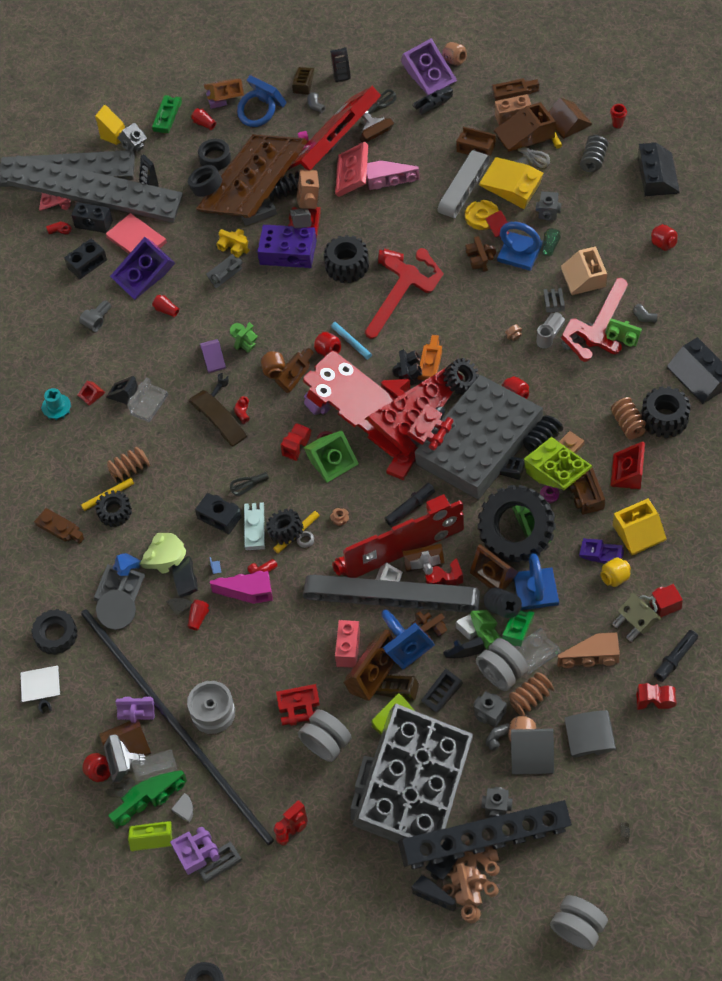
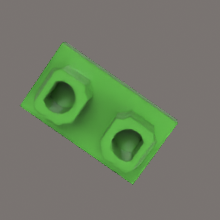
M610 318L605 334L607 339L618 340L631 347L637 345L642 328L630 325L629 321L624 323Z
M250 322L247 324L246 329L240 323H235L230 327V335L236 339L234 348L237 350L242 348L247 353L255 347L256 344L254 342L258 338L252 331L253 325Z

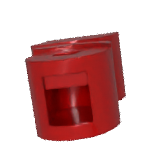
M296 423L291 433L288 432V436L284 437L281 443L282 456L297 461L300 455V444L306 446L312 430Z
M457 558L450 564V573H446L439 566H435L430 575L425 574L426 584L458 586L463 583V573Z
M649 683L638 684L636 691L637 710L647 708L650 702H653L658 709L675 707L677 705L675 687H659L658 684L650 685Z

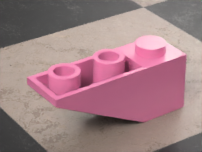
M387 161L367 163L366 180L369 190L419 180V167Z

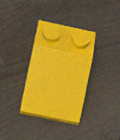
M495 157L480 181L479 186L525 209L541 183L543 172L527 164Z

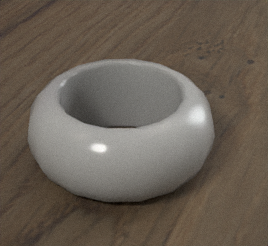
M303 531L302 534H299L300 537L297 539V543L300 547L308 548L313 545L314 535L311 532ZM304 536L311 538L306 543L301 542L300 539Z

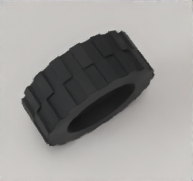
M59 609L43 612L33 622L31 630L37 647L42 652H46V654L57 655L58 653H64V651L69 650L74 645L75 639L78 636L77 627L71 615ZM52 624H60L64 627V634L58 640H49L45 636L46 629Z

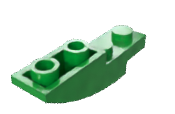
M180 770L160 774L127 790L120 796L123 804L108 815L111 823L117 829L120 826H125L134 814L142 812L149 802L154 807L164 804L173 792L180 791L185 786V782H187L185 773Z

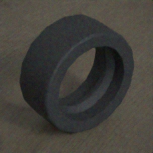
M214 138L203 142L199 146L198 155L201 166L212 165L218 171L227 167L230 163V149L225 141ZM218 150L224 152L221 157L216 159L205 157L211 151Z
M205 165L190 174L188 184L194 195L204 197L212 194L220 187L222 178L216 167Z

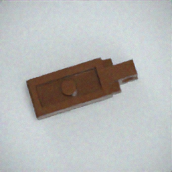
M522 78L492 85L495 101L539 91L538 79L528 81Z
M310 348L303 349L301 353L297 352L274 380L286 393L292 391L310 367L308 360L314 353Z
M47 508L34 521L36 526L65 542H69L72 539L81 544L85 539L76 524Z

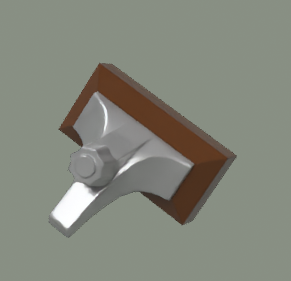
M366 111L361 120V124L364 125L360 136L361 143H367L391 130L394 125L392 119L372 118L368 111Z
M441 543L403 551L406 572L423 568L424 572L430 575L433 572L432 566L445 564Z

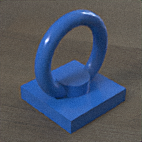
M250 75L246 81L253 90L241 98L237 113L243 124L249 127H259L266 124L272 118L275 112V104L284 107L287 102L277 88ZM253 97H257L264 103L269 104L266 115L259 120H250L244 114L245 104Z
M508 222L504 224L500 229V237L504 244L497 257V262L531 271L543 241L540 240L538 233L533 228L524 223ZM510 229H519L526 232L531 237L516 234L513 232H509L507 236V231Z
M534 553L531 554L529 557L530 570L518 572L514 577L516 594L522 602L521 610L559 605L553 568L541 569L538 556Z
M382 611L381 615L396 636L383 649L402 669H405L435 646L433 641L416 623L405 630L390 611Z

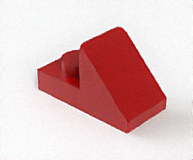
M383 380L381 387L394 398H398L410 390V380Z

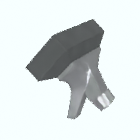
M109 735L103 747L112 781L121 782L129 770L130 772L134 771L133 764L145 763L144 754L130 753L123 742L120 741L118 735Z

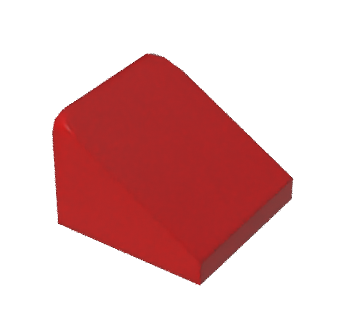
M87 380L77 396L90 406L106 392L94 382Z

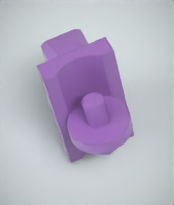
M123 697V699H116L117 720L136 722L137 719H154L155 717L154 702L151 697Z

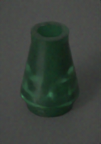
M549 228L544 232V255H553L561 239L560 232L557 229Z

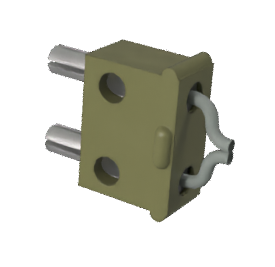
M631 593V597L618 610L620 615L612 625L618 628L627 619L635 627L626 636L629 641H632L640 632L645 634L657 620H661L660 616L656 613V599L653 596L647 597L642 595L638 597L635 593ZM642 598H645V599H647V600H652V605L654 606V610H652V609L642 600Z

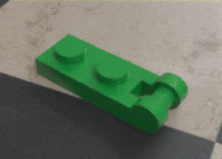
M164 95L152 125L154 132L169 134L177 111L182 104L181 97L171 98L169 95Z
M520 610L517 616L510 618L502 639L513 646L521 647L533 622L535 612Z

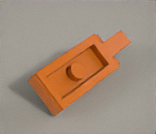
M432 335L430 344H426L423 347L419 365L423 375L418 376V380H427L438 373L442 355V346H439V335Z

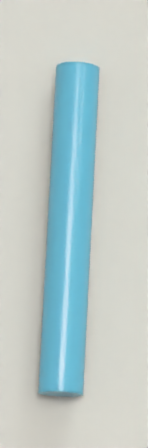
M334 322L331 325L333 330L367 360L372 356L366 348L338 323Z

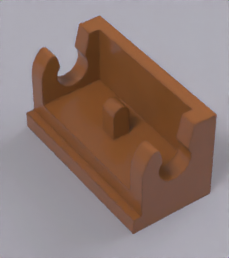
M228 79L204 84L205 90L210 91V95L207 96L209 100L220 101L244 95L241 79Z

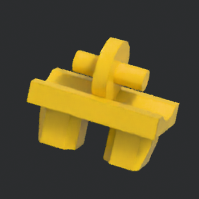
M221 229L218 232V250L224 252L228 247H231V254L237 258L243 253L248 254L250 251L248 249V240L244 236L243 230L237 229L236 232H228Z

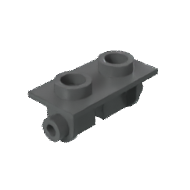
M231 254L206 273L213 286L218 288L242 269L241 264L243 262L240 258L236 259Z

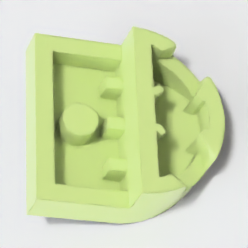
M157 533L148 550L144 553L140 565L145 569H158L161 573L169 572L168 568L174 564L178 566L185 557L186 549L184 548V543L172 533Z

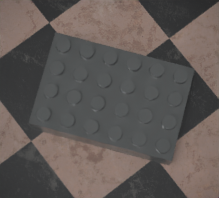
M480 375L442 419V422L447 417L454 420L450 432L446 433L443 437L442 444L436 450L429 448L431 442L428 440L423 445L421 444L415 451L416 465L479 500L499 476L503 466L506 463L508 464L509 459L514 457L524 445V437L541 421L543 408ZM435 428L432 433L437 434L439 429Z
M395 703L388 713L352 826L396 843L403 838L445 829L473 734ZM421 845V853L428 855V847L425 845Z

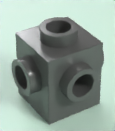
M133 123L121 131L118 139L125 149L131 152L133 150L138 152L144 148L147 137Z
M541 191L540 201L536 202V212H539V219L556 220L557 213H561V203H558L559 193Z
M485 691L482 697L478 696L473 704L476 718L480 722L488 723L494 728L497 727L507 712V703L502 701L498 695L490 694Z
M501 787L487 788V796H482L481 807L485 809V818L504 815L508 811H512L513 799L509 798V790Z

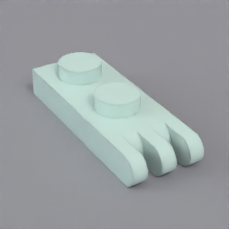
M264 502L259 504L260 509H257L256 503H252V510H249V504H244L245 550L265 549Z

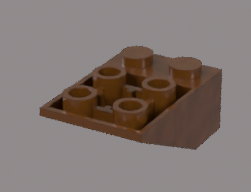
M539 102L525 106L497 127L494 133L509 152L555 138L556 121L543 104Z

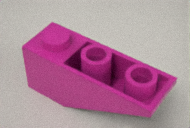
M257 571L247 575L239 574L234 577L217 578L210 581L212 592L253 604L273 601L268 571Z

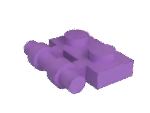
M199 827L196 831L197 834L193 837L190 832H187L170 841L187 875L207 865L204 860L206 857H211L212 861H217L220 858L216 844L212 843V837L204 827ZM200 844L204 845V847L201 849H198L197 847Z

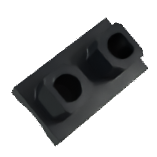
M403 349L399 351L400 362L392 368V373L399 379H409L412 386L416 384L415 378L423 375L422 369L417 363L421 359L415 350L407 353Z

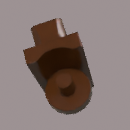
M479 236L474 237V243L465 245L467 256L477 255L470 258L472 269L482 268L483 272L488 271L486 264L488 259L489 261L494 259L497 252L495 247L485 244L483 248Z
M421 612L415 614L417 620L412 622V625L414 623L418 626L421 625L420 628L429 638L430 636L427 631L430 629L434 631L437 637L447 631L443 622L445 617L442 613L429 622L427 620L432 617L429 612L424 615Z

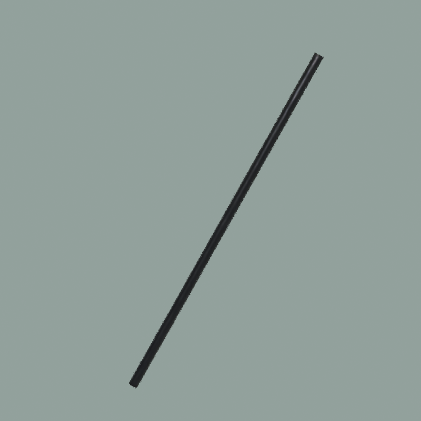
M87 609L83 610L81 615L146 696L153 698L155 707L267 845L272 844L274 839L89 611Z

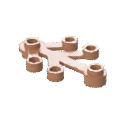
M470 840L466 841L464 844L468 846ZM465 852V857L457 860L452 867L454 868L453 872L447 874V877L451 878V874L457 871L456 865L461 862L464 864L468 862V866H473L477 869L478 860L490 876H495L499 873V866L496 862L490 861L483 852L474 855L473 852ZM491 866H495L493 871H489ZM487 880L482 885L484 892L489 897H495L499 892L498 887L493 882ZM453 883L447 884L442 890L447 892V890L453 889L449 896L454 898L461 889V886H455ZM494 887V891L489 893V888ZM473 904L465 905L461 910L463 919L468 923H475L480 918V910ZM469 909H472V913L470 915H466V912Z

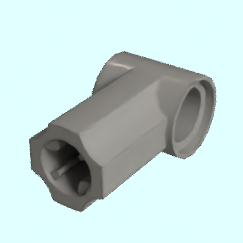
M551 313L545 323L538 327L536 342L540 348H549L553 343L554 337L564 325L565 318L560 313Z

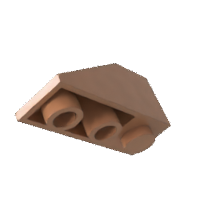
M617 633L595 634L558 655L557 666L572 668L577 665L592 667L595 664L612 666L615 663H619L620 652Z

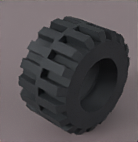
M345 235V237L338 236L337 239L333 238L331 243L328 242L326 244L323 255L325 270L330 278L333 277L335 281L340 280V283H344V281L352 283L351 280L358 281V277H364V273H367L369 267L368 249L365 242L362 243V240L360 238L356 239V236L349 237V235ZM346 257L352 258V259H349V260H340V259L346 258Z
M661 386L658 390L654 388L651 390V393L648 392L642 404L641 416L643 417L642 420L646 422L644 428L646 430L649 429V433L652 435L656 433L657 437L664 435V438H668L669 435L675 437L677 432L681 434L683 429L687 427L691 407L688 397H685V393L679 392L677 388L671 389L670 386H667V388ZM669 409L674 413L670 415H664L659 413L657 410Z

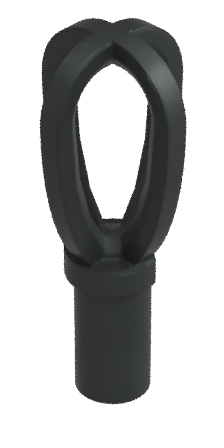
M386 89L380 94L381 97L367 110L368 113L371 114L381 107L394 103L396 93L392 89ZM387 92H391L390 94H388L387 96H385L383 99H381ZM393 97V100L386 104H383L384 102Z
M264 472L257 476L234 479L230 483V490L236 496L242 495L254 485H257V483L269 479L267 472ZM249 480L233 486V484L236 482ZM248 486L246 489H244V490H242V491H240V492H235L236 490H239V489H242V488Z

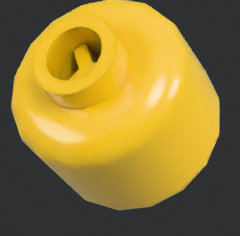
M613 558L602 566L600 575L606 585L617 587L630 578L631 567L626 560Z

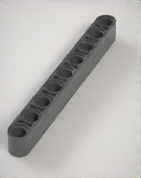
M308 575L305 578L303 597L308 600L471 613V611H478L480 590L464 586Z

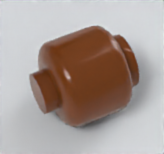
M269 351L261 358L262 371L266 377L276 379L286 366L284 357L279 352Z

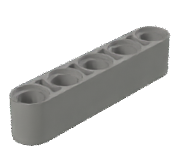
M475 150L471 151L441 199L438 213L456 218L488 166L489 155Z

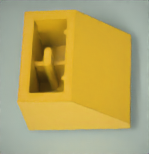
M649 498L620 510L613 515V527L631 556L667 539L659 514Z

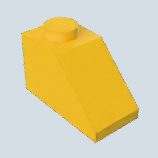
M104 105L95 115L100 137L105 141L118 145L120 143L118 136L125 129L124 123Z

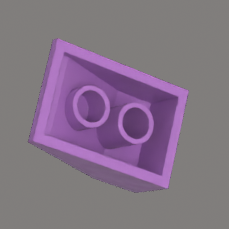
M432 38L403 53L400 61L408 74L427 95L457 81Z

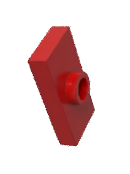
M415 446L407 456L401 452L397 457L393 458L386 470L387 474L404 481L416 460L415 451L418 447Z

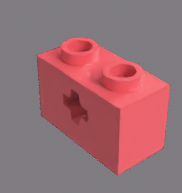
M339 620L335 651L337 667L354 668L358 661L359 621Z

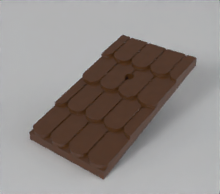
M252 134L221 175L222 184L212 194L205 196L196 210L204 213H216L218 215L242 216L244 218L253 217L264 199L268 198L279 179L285 175L291 163L297 159L307 140L305 138Z

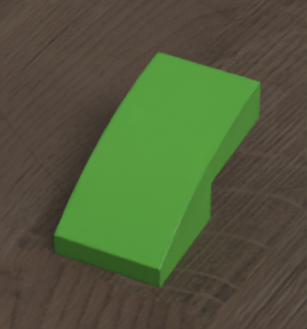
M487 610L471 611L470 615L478 637H481L485 648L489 649V646L497 638H501L495 630L497 621Z

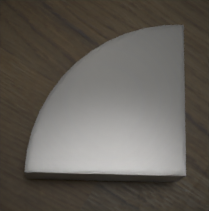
M184 793L172 808V812L189 823L193 816V805L189 796Z

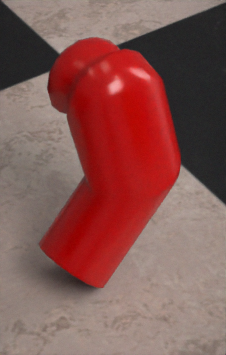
M63 221L46 226L49 234L59 232L66 235L71 232V226Z
M245 396L240 397L234 408L235 414L243 424L250 420L246 413L249 399Z
M271 559L257 567V564L252 563L247 567V570L250 574L257 571L270 572L277 568V562Z

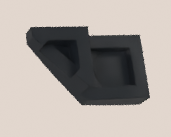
M481 637L462 645L459 640H456L454 642L455 647L445 650L443 653L446 658L474 656L484 651V642Z

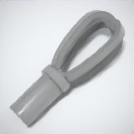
M526 147L518 149L523 154H529L534 164L540 168H546L550 164V157L544 152L530 150ZM536 154H541V155L545 156V157L547 158V160L544 159V158H542V157H540V156H538V155H536ZM536 160L544 163V165L539 164Z

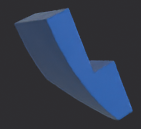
M127 553L116 556L113 569L118 571L117 574L120 576H128L131 568H140L141 560Z

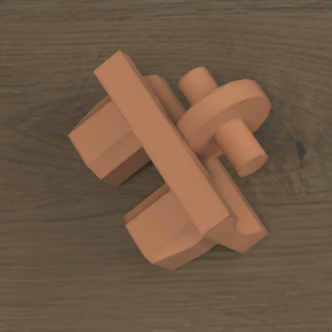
M462 862L457 864V871L451 874L452 883L455 886H461L462 891L455 895L457 904L463 906L468 904L478 906L482 904L480 891H482V885L487 882L486 875L479 874L478 869H475L473 866H465Z

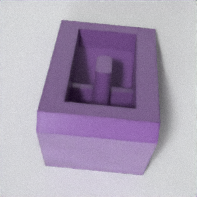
M218 339L200 343L208 373L226 369Z

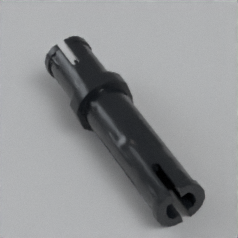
M427 483L416 493L413 492L408 500L384 518L386 523L393 527L417 506L423 505V501L435 493L433 486Z
M689 630L673 651L663 658V663L654 672V677L658 681L663 682L672 670H676L679 661L697 641L699 636L696 632Z

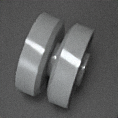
M497 638L489 646V651H483L476 658L478 668L483 675L503 691L509 690L516 683V679H520L528 672V665L520 652L509 642L501 638Z
M205 681L191 690L187 700V707L194 726L200 731L207 734H217L226 730L232 724L235 718V706L231 693L224 684L217 681Z
M317 709L309 718L310 724H304L299 730L298 737L313 753L326 761L332 762L340 753L339 747L344 748L352 739L351 734L334 716Z
M567 895L560 905L561 912L555 913L550 926L564 940L579 948L592 950L599 938L597 933L603 932L608 919L600 909L588 901L576 896Z

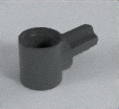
M105 300L96 309L85 310L79 318V323L97 332L102 327L103 316L111 308V304Z

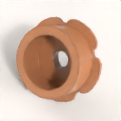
M517 324L511 326L505 332L507 339L517 340L522 336L521 332L523 329L519 328Z
M336 508L330 515V519L334 524L341 526L349 520V513L344 508Z
M493 846L486 847V851L483 852L490 861H499L497 850H494Z

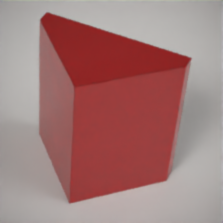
M643 441L614 453L611 476L612 487L641 489L645 449Z

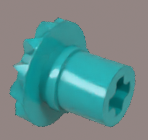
M56 388L48 389L45 392V400L42 404L44 416H47L49 420L52 418L57 420L60 417L64 418L67 413H70L72 406L67 396L62 395Z

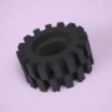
M465 358L456 359L444 369L443 376H446L444 382H448L446 386H450V391L452 392L455 390V394H464L479 377V374H476L478 369L473 368L475 364L472 363L470 365V360L465 361ZM457 370L463 373L465 382L459 379Z
M111 490V494H108L107 491L105 492V497L101 495L99 497L100 500L97 499V505H95L96 512L104 525L107 526L109 523L110 527H113L116 523V526H120L119 522L124 524L126 523L125 519L129 520L132 508L128 496L126 497L125 493L121 494V491L117 490L115 494V491ZM113 504L121 506L120 510L115 513L107 512V508Z
M284 509V512L278 510V514L273 513V518L269 517V522H266V529L272 541L276 544L279 543V545H283V542L289 544L290 540L294 542V538L298 539L300 537L299 534H302V529H304L298 513L293 511V509L289 511Z

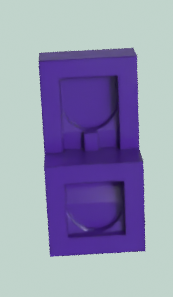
M583 538L579 556L590 561L605 564L613 558L622 559L624 547L623 545L604 544L603 540Z

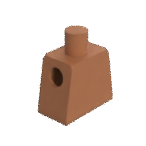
M300 170L296 198L299 208L316 209L319 193L317 171Z

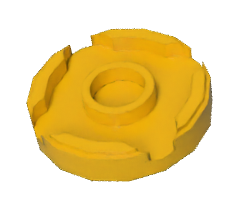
M481 200V202L477 203L476 201L472 202L465 210V220L474 229H490L485 218L499 211L498 207L493 202Z

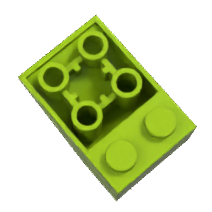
M552 437L524 458L526 473L540 484L563 490L592 468L591 464Z

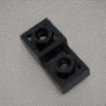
M190 556L183 558L178 566L172 565L178 596L182 598L198 591L197 578L193 573V561Z

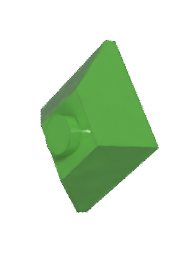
M343 431L319 438L304 447L310 462L327 483L359 464Z

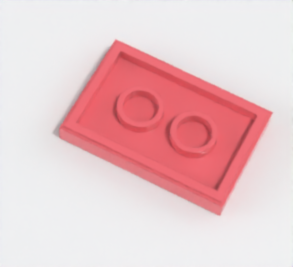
M366 142L338 155L335 194L338 197L366 184L368 144Z
M131 213L106 233V237L128 254L132 252L144 237L150 239L159 248L167 243L166 238Z

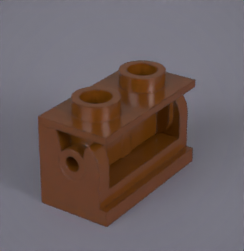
M463 126V132H461L456 141L457 152L469 155L472 150L491 156L496 146V135Z
M591 468L569 486L570 493L575 495V506L577 509L580 508L582 515L605 508L603 492L595 472Z

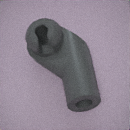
M311 92L307 97L309 108L323 113L326 108L325 105L318 103L317 97L319 96L317 93Z
M636 304L633 307V313L639 321L657 323V313H648L641 304Z
M509 724L492 729L486 739V746H489L490 750L494 751L499 748L500 743L498 739L509 733Z

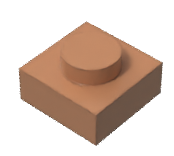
M571 431L559 441L575 454L584 445V440Z

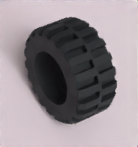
M510 485L508 488H500L496 494L492 493L488 496L489 500L487 503L483 502L481 506L483 510L478 514L480 523L477 524L478 530L481 533L479 536L488 550L506 561L518 563L520 561H529V557L533 553L540 556V552L546 551L549 547V541L553 540V530L556 529V524L554 523L555 516L551 506L539 493L526 486L519 485V487ZM513 506H523L529 509L535 520L532 533L521 542L506 540L499 530L501 516Z

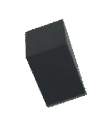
M131 376L114 383L106 397L132 406L140 393L136 378Z

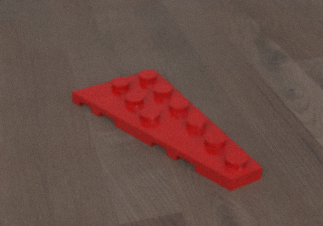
M444 369L365 418L406 456L416 446L407 436V433L425 405L428 404L434 409L440 406L443 407L453 393L450 391L451 387L446 386L448 382H444L446 377L443 376ZM457 371L459 379L462 380L463 376Z

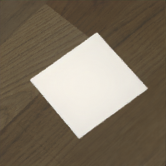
M58 666L21 672L22 702L60 695Z

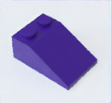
M144 237L110 277L136 300L165 276L175 265V262L155 243Z

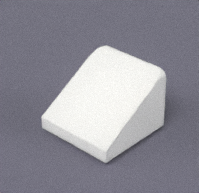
M385 563L380 567L375 580L400 581L403 572Z
M467 615L456 622V628L469 640H472L477 635L471 615Z

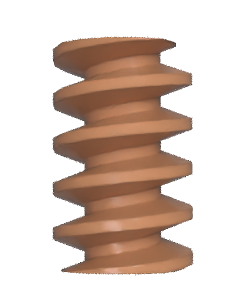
M626 397L615 402L611 406V411L616 421L619 422V426L622 428L625 436L632 440L644 434L646 422L642 420L643 417L639 414L638 409H635L636 406L632 403V399Z
M134 447V453L131 450L127 451L128 457L125 454H121V460L115 457L114 464L110 460L107 461L108 470L116 483L117 477L123 481V474L130 477V470L136 474V467L144 470V463L150 467V463L143 450Z
M537 672L534 674V678L530 677L528 679V683L524 682L521 685L522 688L518 687L515 692L510 693V704L520 716H525L523 709L530 712L531 707L529 704L536 707L537 702L535 699L542 702L544 700L542 694L549 697L548 689L554 691V687L545 675Z

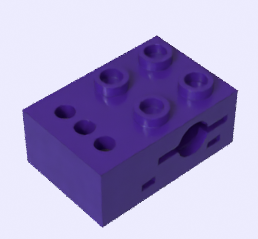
M263 225L257 252L259 264L312 268L317 241L315 228Z

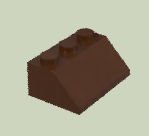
M385 629L375 636L373 641L369 643L366 651L358 659L352 671L346 676L344 684L352 695L370 701L396 663L383 649L384 646L393 640L389 630Z

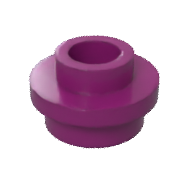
M546 485L541 489L540 495L548 503H553L559 498L558 488Z

